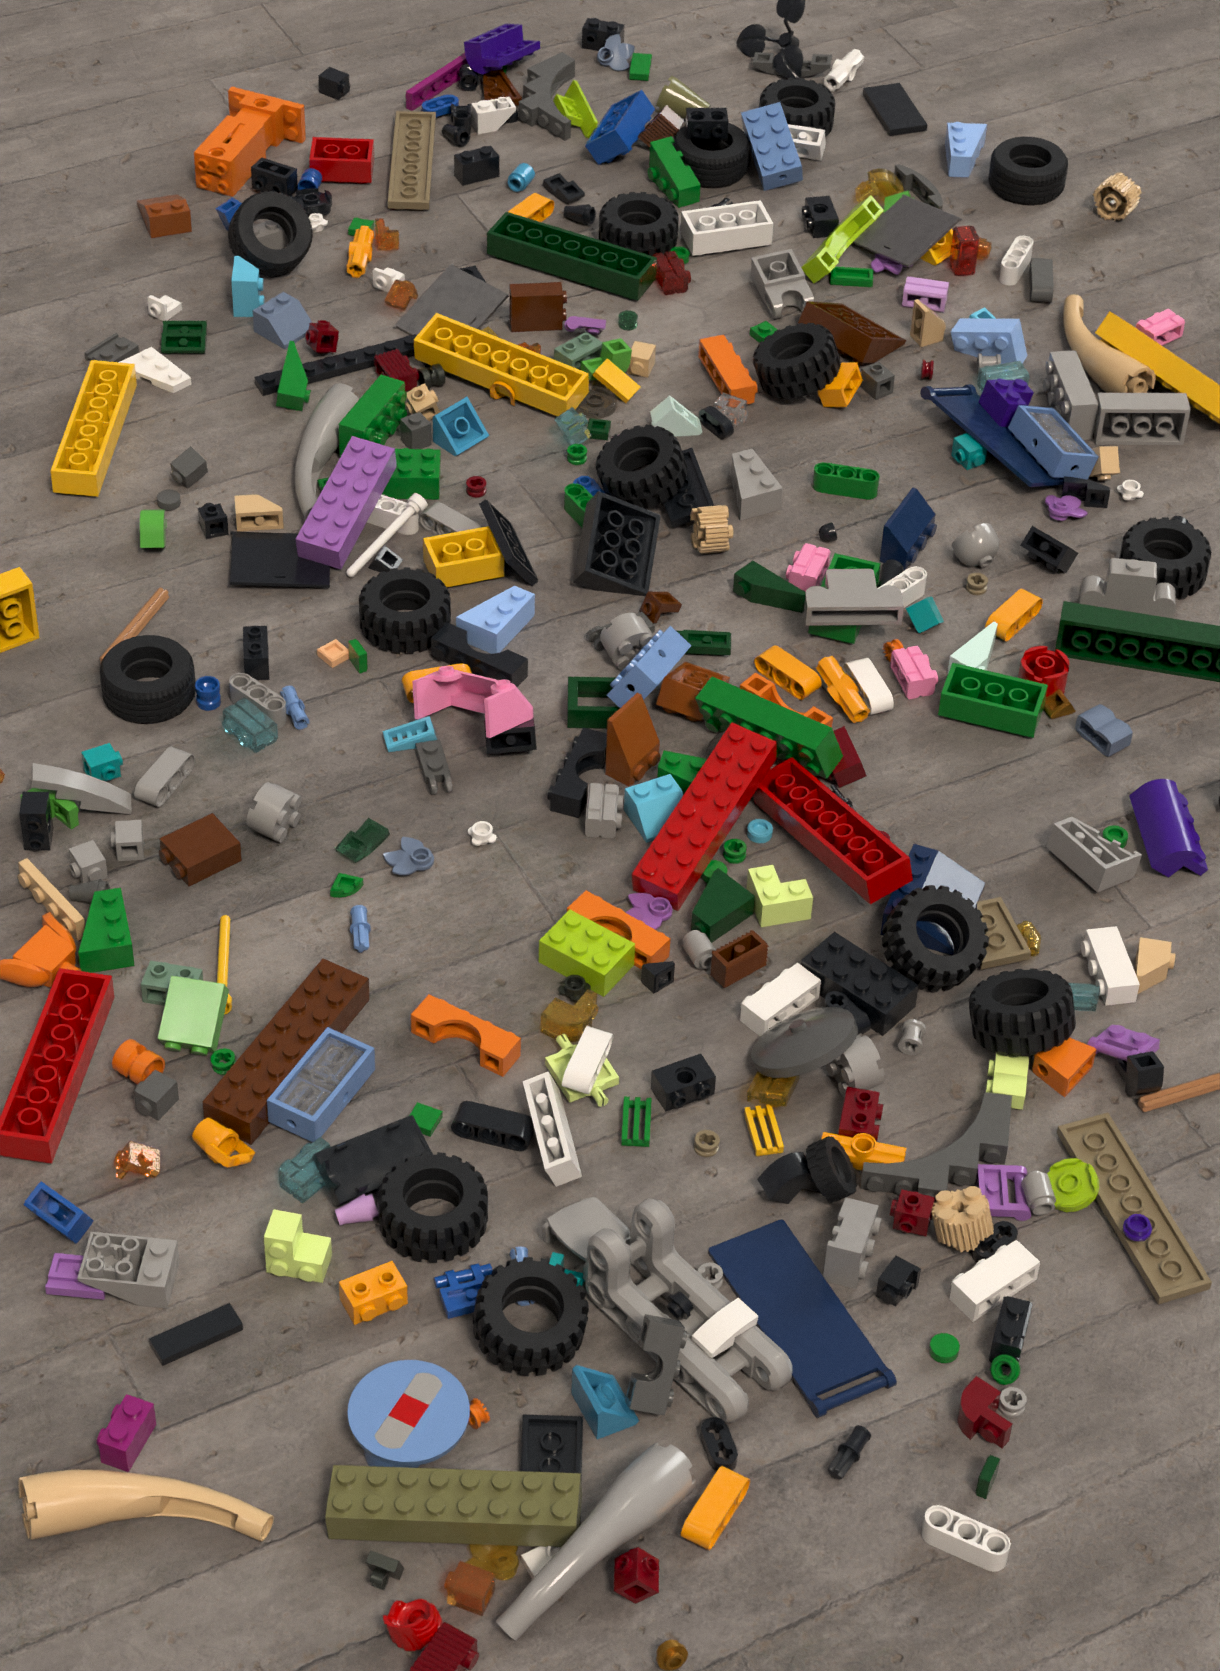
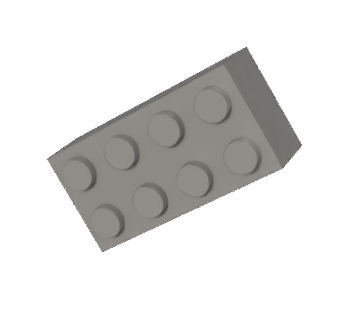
M1076 350L1050 352L1049 361H1046L1045 365L1047 376L1046 379H1043V390L1048 394V403L1052 405L1083 440H1091L1094 432L1098 402Z
M1186 393L1097 394L1098 409L1093 432L1095 445H1184L1190 415V406Z

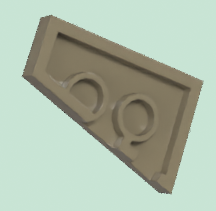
M997 897L977 902L976 910L979 909L983 915L981 921L982 923L986 922L988 928L985 936L989 937V946L986 948L987 954L980 963L981 970L1029 960L1031 951L1002 898Z

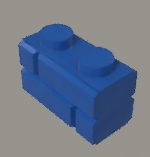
M42 1181L35 1187L23 1204L32 1213L75 1244L79 1242L94 1221L85 1212Z

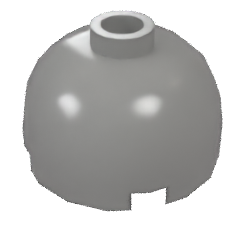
M990 523L974 526L976 531L969 534L966 530L954 540L952 550L961 563L971 567H986L993 562V558L999 549V538Z

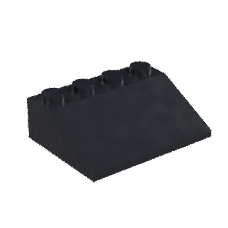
M598 491L586 504L573 583L595 591L646 596L650 586L661 515Z

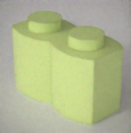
M996 1052L995 1060H989L987 1076L993 1077L992 1080H987L986 1092L1012 1095L1011 1108L1023 1110L1029 1057L1014 1056V1054L1006 1056Z

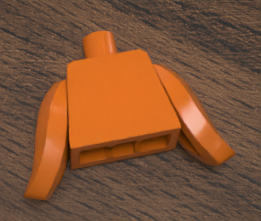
M51 911L42 915L43 927L13 955V959L0 960L1 980L28 988L43 985L51 988L59 968L81 971L80 968L75 966V953L77 950L75 941L71 933L53 916Z

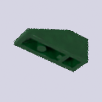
M752 560L734 573L733 592L749 602L799 613L804 612L806 592Z

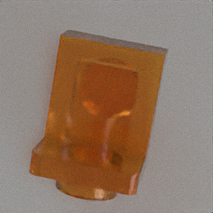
M129 1141L115 1156L116 1177L123 1179L129 1171L156 1178L160 1173V1150Z

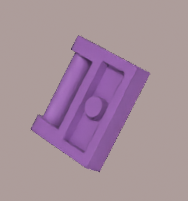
M577 316L569 317L564 323V328L568 332H573L578 328L586 329V332L598 335L606 326V320Z
M1112 1024L1099 1036H1092L1087 1045L1096 1048V1054L1100 1052L1127 1061V1056L1150 1051L1155 1053L1159 1049L1160 1039L1151 1037L1146 1033H1138L1126 1029L1121 1025Z
M978 1164L977 1187L981 1189L982 1195H985L988 1199L991 1216L1014 1217L1019 1221L1030 1219L1031 1209L1027 1205L1021 1185L1022 1180L1027 1175L1025 1167ZM1007 1179H1011L1014 1182L1016 1203H1009Z

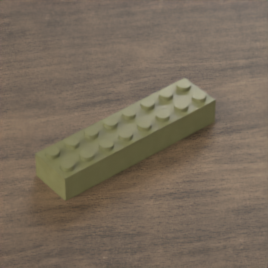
M333 1465L325 1515L329 1539L562 1547L580 1526L582 1504L581 1473Z

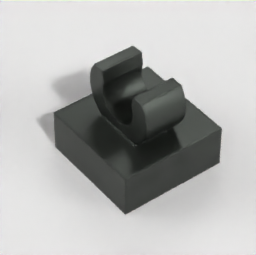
M370 1550L366 1560V1564L373 1570L369 1582L372 1583L373 1587L385 1590L389 1576L400 1580L404 1567L400 1561Z

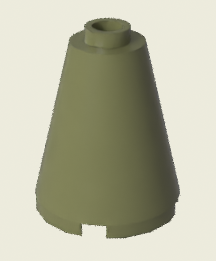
M670 76L668 80L671 83L669 86L664 85L656 104L659 108L655 112L659 113L668 105L681 119L686 120V108H711V105L678 78Z

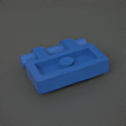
M474 1264L470 1265L469 1269L458 1272L450 1270L444 1272L442 1276L434 1277L436 1289L442 1288L439 1289V1296L448 1319L474 1312L477 1293L481 1289L482 1281L485 1279V1276L492 1275L491 1264L482 1266Z

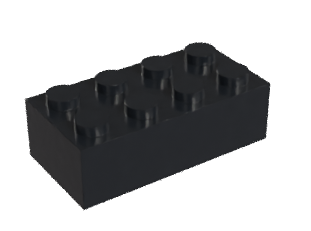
M833 932L801 960V965L821 980L819 994L821 997L825 998L826 994L831 991L843 992L859 1009L867 1014L870 1019L871 1029L882 1036L916 1007L918 984L836 932Z

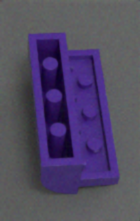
M503 24L464 42L466 60L469 66L479 74L500 70L502 66L511 65L513 61L522 60L523 56L533 55L534 51L541 49L540 41L523 40L522 24Z
M1169 779L1152 780L1143 784L1129 795L1151 868L1168 878L1183 866L1200 876L1208 871L1205 861L1206 855L1201 849L1200 837L1195 831L1194 819L1187 807L1188 801L1184 795L1178 792L1176 782Z

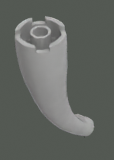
M334 384L321 398L310 416L300 442L295 464V487L298 503L305 520L318 499L316 486L320 473L333 453L339 448V423L360 399L351 392L353 388L346 384Z
M658 1442L652 1444L617 1476L589 1516L530 1581L516 1600L496 1620L497 1624L512 1639L517 1641L545 1611L600 1561L639 1533L659 1522L693 1492L696 1480H692L689 1471L693 1465L681 1450L671 1444L667 1448L658 1446Z

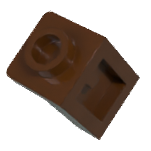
M648 591L639 612H643L652 623H657L661 613L679 612L682 604L669 592Z

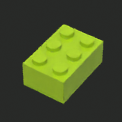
M570 909L539 940V963L565 977L570 975L583 977L585 982L591 986V991L603 997L634 966L635 943Z

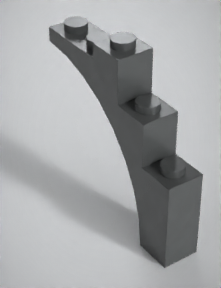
M561 52L527 68V83L523 85V100L519 101L518 115L521 121L531 127L538 124L564 141L571 138V120L561 114L555 107L552 97L564 83L575 77V60Z
M984 1092L981 1109L973 1124L960 1138L936 1153L907 1162L887 1164L864 1162L860 1189L899 1195L901 1189L935 1197L940 1191L947 1190L948 1183L961 1186H975L978 1161L1005 1164L1009 1141L1012 1095Z

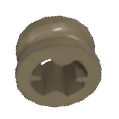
M981 573L970 574L967 577L966 590L972 595L984 594L987 591L988 578Z
M711 1130L699 1131L695 1136V1152L702 1157L714 1156L719 1149V1136Z

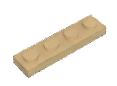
M28 858L18 862L20 872L18 880L22 887L28 888L36 902L42 903L46 907L47 912L51 911L53 916L77 941L81 940L85 929V921L82 915Z

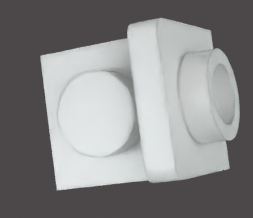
M375 268L373 270V287L390 294L405 281V274L394 269L386 268L381 270Z
M152 295L147 297L149 315L162 321L169 320L182 310L181 302L166 295L160 299Z

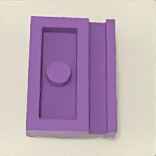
M54 1253L48 1275V1283L45 1286L46 1294L105 1299L104 1291L79 1282L77 1279L84 1256Z

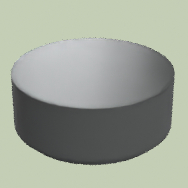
M171 489L161 491L157 495L158 506L165 510L178 508L181 504L179 492Z

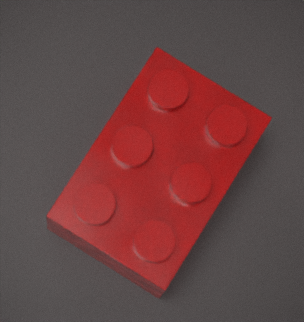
M313 137L309 166L321 173L322 182L371 183L374 167V139Z

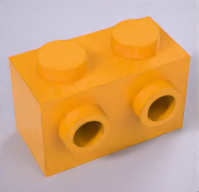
M857 362L841 363L839 372L830 384H826L824 389L817 390L823 407L839 408L848 406L863 381Z
M393 1261L339 1281L340 1301L354 1325L363 1321H370L378 1315L398 1310L403 1305L408 1304L407 1285Z

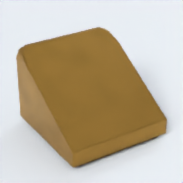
M1060 689L1045 699L1044 710L1051 719L1076 712Z

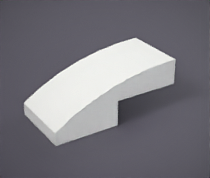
M737 1298L707 1320L692 1335V1340L706 1354L713 1358L733 1346L735 1337L756 1325L759 1316Z

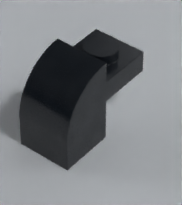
M1153 1051L1127 1056V1061L1115 1059V1068L1126 1082L1125 1092L1129 1096L1157 1092L1162 1088L1164 1065Z
M794 1152L778 1158L757 1179L769 1200L789 1204L801 1189L821 1193L812 1179L807 1165L808 1162L803 1152Z

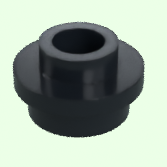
M677 1291L674 1295L670 1294L666 1298L669 1303L667 1309L675 1318L679 1319L682 1317L683 1319H688L691 1316L690 1312L694 1307L683 1293Z

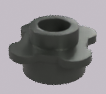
M579 975L568 976L564 981V985L559 987V993L568 996L573 1002L581 1001L582 996L591 990V986Z

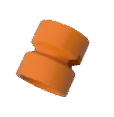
M129 1039L122 1043L116 1050L112 1060V1068L124 1077L129 1076L130 1080L137 1085L144 1081L154 1070L163 1073L165 1067V1060L151 1050H147L145 1046L134 1039Z

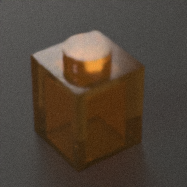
M460 1561L455 1572L450 1571L445 1581L444 1589L447 1590V1603L483 1616L495 1592V1574Z

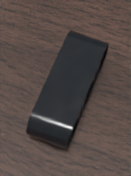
M472 1101L460 1103L451 1124V1130L459 1137L520 1152L528 1149L535 1131L532 1117L526 1114Z

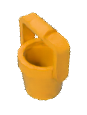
M211 1118L202 1120L193 1131V1141L214 1163H220L224 1167H233L247 1164L253 1159L255 1151L241 1141L235 1131L231 1128H226ZM234 1150L240 1153L230 1156L234 1152Z

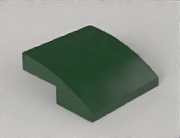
M163 321L161 353L206 352L207 321Z

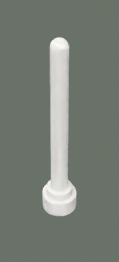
M414 493L407 500V508L347 569V576L354 577L413 514L422 513L428 504L421 495Z

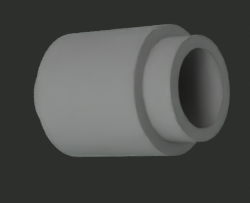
M699 930L687 933L683 938V949L696 968H710L712 951H716L706 934L701 933Z
M1040 1171L1029 1172L1021 1182L1028 1207L1035 1215H1045L1055 1209L1054 1203L1056 1198L1048 1174Z

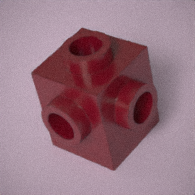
M318 320L317 323H309L305 339L307 344L316 353L336 352L339 331L329 321Z
M901 1189L899 1199H893L890 1209V1216L894 1217L893 1229L926 1237L932 1219V1207L935 1197Z
M639 1547L616 1557L614 1563V1592L635 1604L659 1593V1559Z

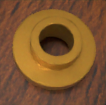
M677 1640L663 1642L656 1652L658 1666L666 1671L680 1668L688 1657L686 1647Z

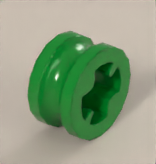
M573 444L568 447L567 461L570 464L582 465L587 461V448L584 445Z
M740 839L727 840L724 844V859L732 864L743 862L746 858L747 850L745 842Z
M226 1048L216 1050L211 1056L212 1068L214 1072L220 1075H225L236 1062L234 1052Z

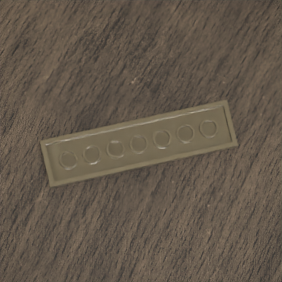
M396 111L388 209L429 210L436 112Z
M1109 1113L1058 1126L1057 1135L1071 1158L1081 1159L1082 1162L1093 1166L1099 1178V1192L1096 1200L1156 1302L1162 1304L1209 1290L1212 1281ZM1142 1214L1149 1219L1152 1232L1147 1240L1133 1241L1125 1236L1123 1224L1129 1216Z

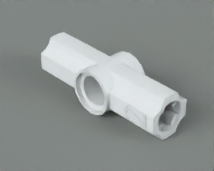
M854 49L842 60H835L832 71L824 78V85L830 91L834 92L836 89H839L846 80L850 82L853 80L856 70L864 62V56L860 50Z

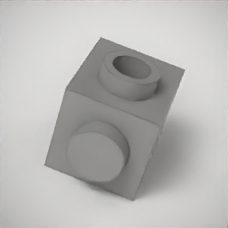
M142 820L115 821V832H111V847H116L118 861L144 860Z
M93 840L69 848L71 861L69 867L74 878H79L81 883L108 878L106 859Z

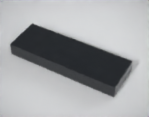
M228 1303L149 1338V1344L161 1365L164 1366L242 1331L243 1323L231 1304Z

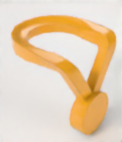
M496 381L490 386L491 398L500 399L506 396L501 393L497 394L496 387L501 386L510 393L511 405L515 406V393L508 384Z

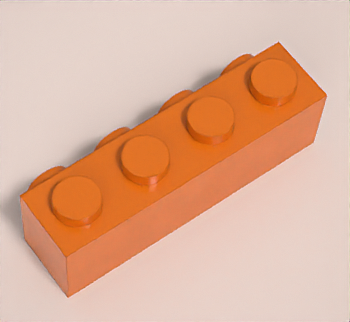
M725 335L699 339L698 357L729 408L754 403L755 394L758 390L755 380L751 379L748 369L741 363L740 356L736 355L732 343L728 342Z

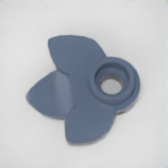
M619 34L610 36L606 40L605 46L598 51V62L603 66H610L614 71H624L629 68L627 60L633 55L635 47L631 44L621 43ZM606 55H610L608 59H604Z
M402 837L401 850L383 853L387 864L393 867L392 873L397 875H409L417 870H427L434 864V856L431 851L424 847L423 843L419 840L409 837Z

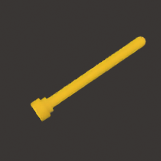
M223 915L220 918L217 983L225 984L227 987L231 920L228 915ZM229 994L224 1015L228 1014L232 1009V997Z

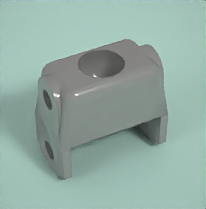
M596 1197L585 1198L547 1218L542 1232V1239L546 1243L552 1244L559 1239L570 1251L586 1262L589 1239L604 1228L613 1229L629 1245L631 1237L629 1228ZM585 1263L584 1266H583V1279H584L585 1281H586V1263Z

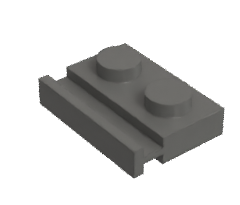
M115 333L86 351L85 360L120 362L139 353V345L124 337L120 338Z

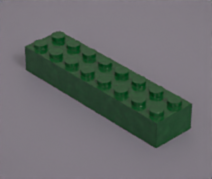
M505 212L487 232V254L528 266L535 270L544 271L554 276H560L573 282L602 289L612 294H618L638 301L656 280V257L513 213Z
M1063 601L1055 650L1062 651L1068 658L1220 682V626Z

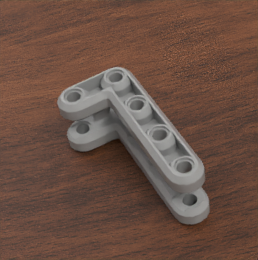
M648 1198L634 1207L631 1220L630 1245L626 1244L624 1239L613 1229L604 1228L590 1237L587 1247L586 1290L591 1300L637 1344L645 1314L671 1319L651 1302L660 1295L667 1298L670 1294L674 1295L677 1291L683 1293L691 1301L694 1309L690 1312L691 1316L688 1319L681 1318L679 1320L685 1327L684 1331H687V1341L684 1349L680 1348L678 1360L681 1362L679 1375L673 1379L713 1417L721 1418L726 1423H734L746 1415L749 1398L747 1393H744L743 1389L731 1376L742 1369L750 1378L753 1377L765 1389L777 1391L790 1382L793 1372L792 1363L787 1354L756 1325L736 1336L733 1346L724 1350L726 1353L716 1360L711 1358L691 1340L692 1335L707 1320L731 1302L677 1253L674 1247L675 1218L673 1213L661 1200ZM631 1263L646 1278L638 1285H635L630 1277ZM645 1351L658 1363V1354Z

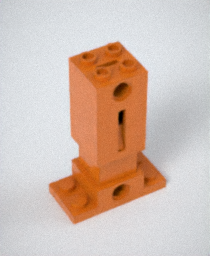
M231 86L228 90L229 115L194 151L196 187L234 197L251 177V167L261 157L266 158V150L270 145L278 147L284 139L301 144L306 140L303 104Z

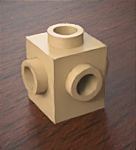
M425 383L407 392L408 402L405 405L410 415L421 412L429 421L433 419V416L440 413L436 404L439 400L434 390L429 391Z

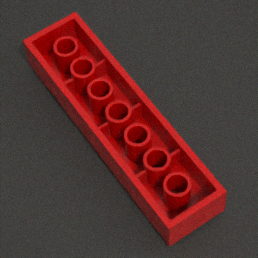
M731 722L632 872L633 891L647 893L654 898H666L672 908L679 911L776 761V741Z
M791 757L768 771L753 795L754 803L865 901L872 904L913 881L910 857Z
M59 968L0 1116V1156L53 1163L115 998L112 976Z

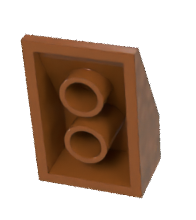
M178 194L137 200L138 208L151 238L192 232L189 206L186 199Z
M684 662L664 677L656 705L662 706L666 712H678L686 715L685 717L689 720L702 721L704 718L699 711V706L695 699L712 676L729 683L730 677Z
M636 693L607 722L605 775L628 787H631L637 780H641L645 772L652 766H656L661 756L659 753V738L643 697L639 693Z

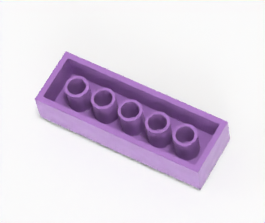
M354 436L351 437L295 539L299 557L342 569L397 467L394 448Z

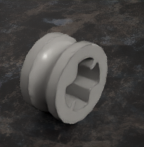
M705 1263L698 1268L697 1272L704 1278L707 1274H712V1277L715 1276L713 1280H708V1277L705 1278L713 1287L718 1290L722 1286L723 1270L719 1265Z
M1006 1388L1001 1392L998 1408L1004 1416L1017 1418L1025 1411L1027 1397L1018 1388ZM1008 1400H1015L1014 1403H1017V1405H1010L1011 1402H1008Z

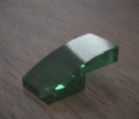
M368 818L356 833L350 831L337 845L335 850L356 863L378 848L390 835L389 830Z

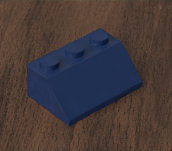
M912 487L883 528L880 562L885 563L890 559L897 560L902 564L904 571L910 563L915 562L918 552L924 550L929 537L934 536L937 529V524H934L936 514L916 488Z

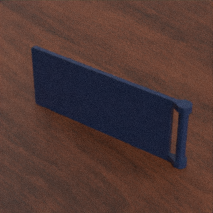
M972 384L949 388L922 387L920 395L924 400H931L1029 487L1063 485L1064 478L1055 479L1049 476L1046 469L1037 463V459L1015 438L1008 427H1000L978 403L980 396Z
M783 1219L708 1249L709 1256L715 1264L722 1268L723 1276L736 1296L759 1316L756 1326L789 1357L793 1367L792 1379L809 1403L812 1413L816 1418L825 1416L827 1411L883 1387L889 1389L896 1386L897 1380L892 1370L883 1363ZM876 1371L879 1374L874 1379L824 1400L817 1397Z

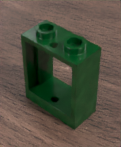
M568 677L567 728L607 729L608 719L620 708L578 706V697L609 698L607 694L613 689L610 684L616 677Z

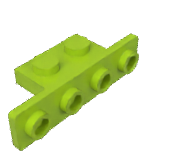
M573 80L565 96L556 94L553 102L560 113L571 120V126L580 127L584 136L590 138L597 128L598 121L578 82Z

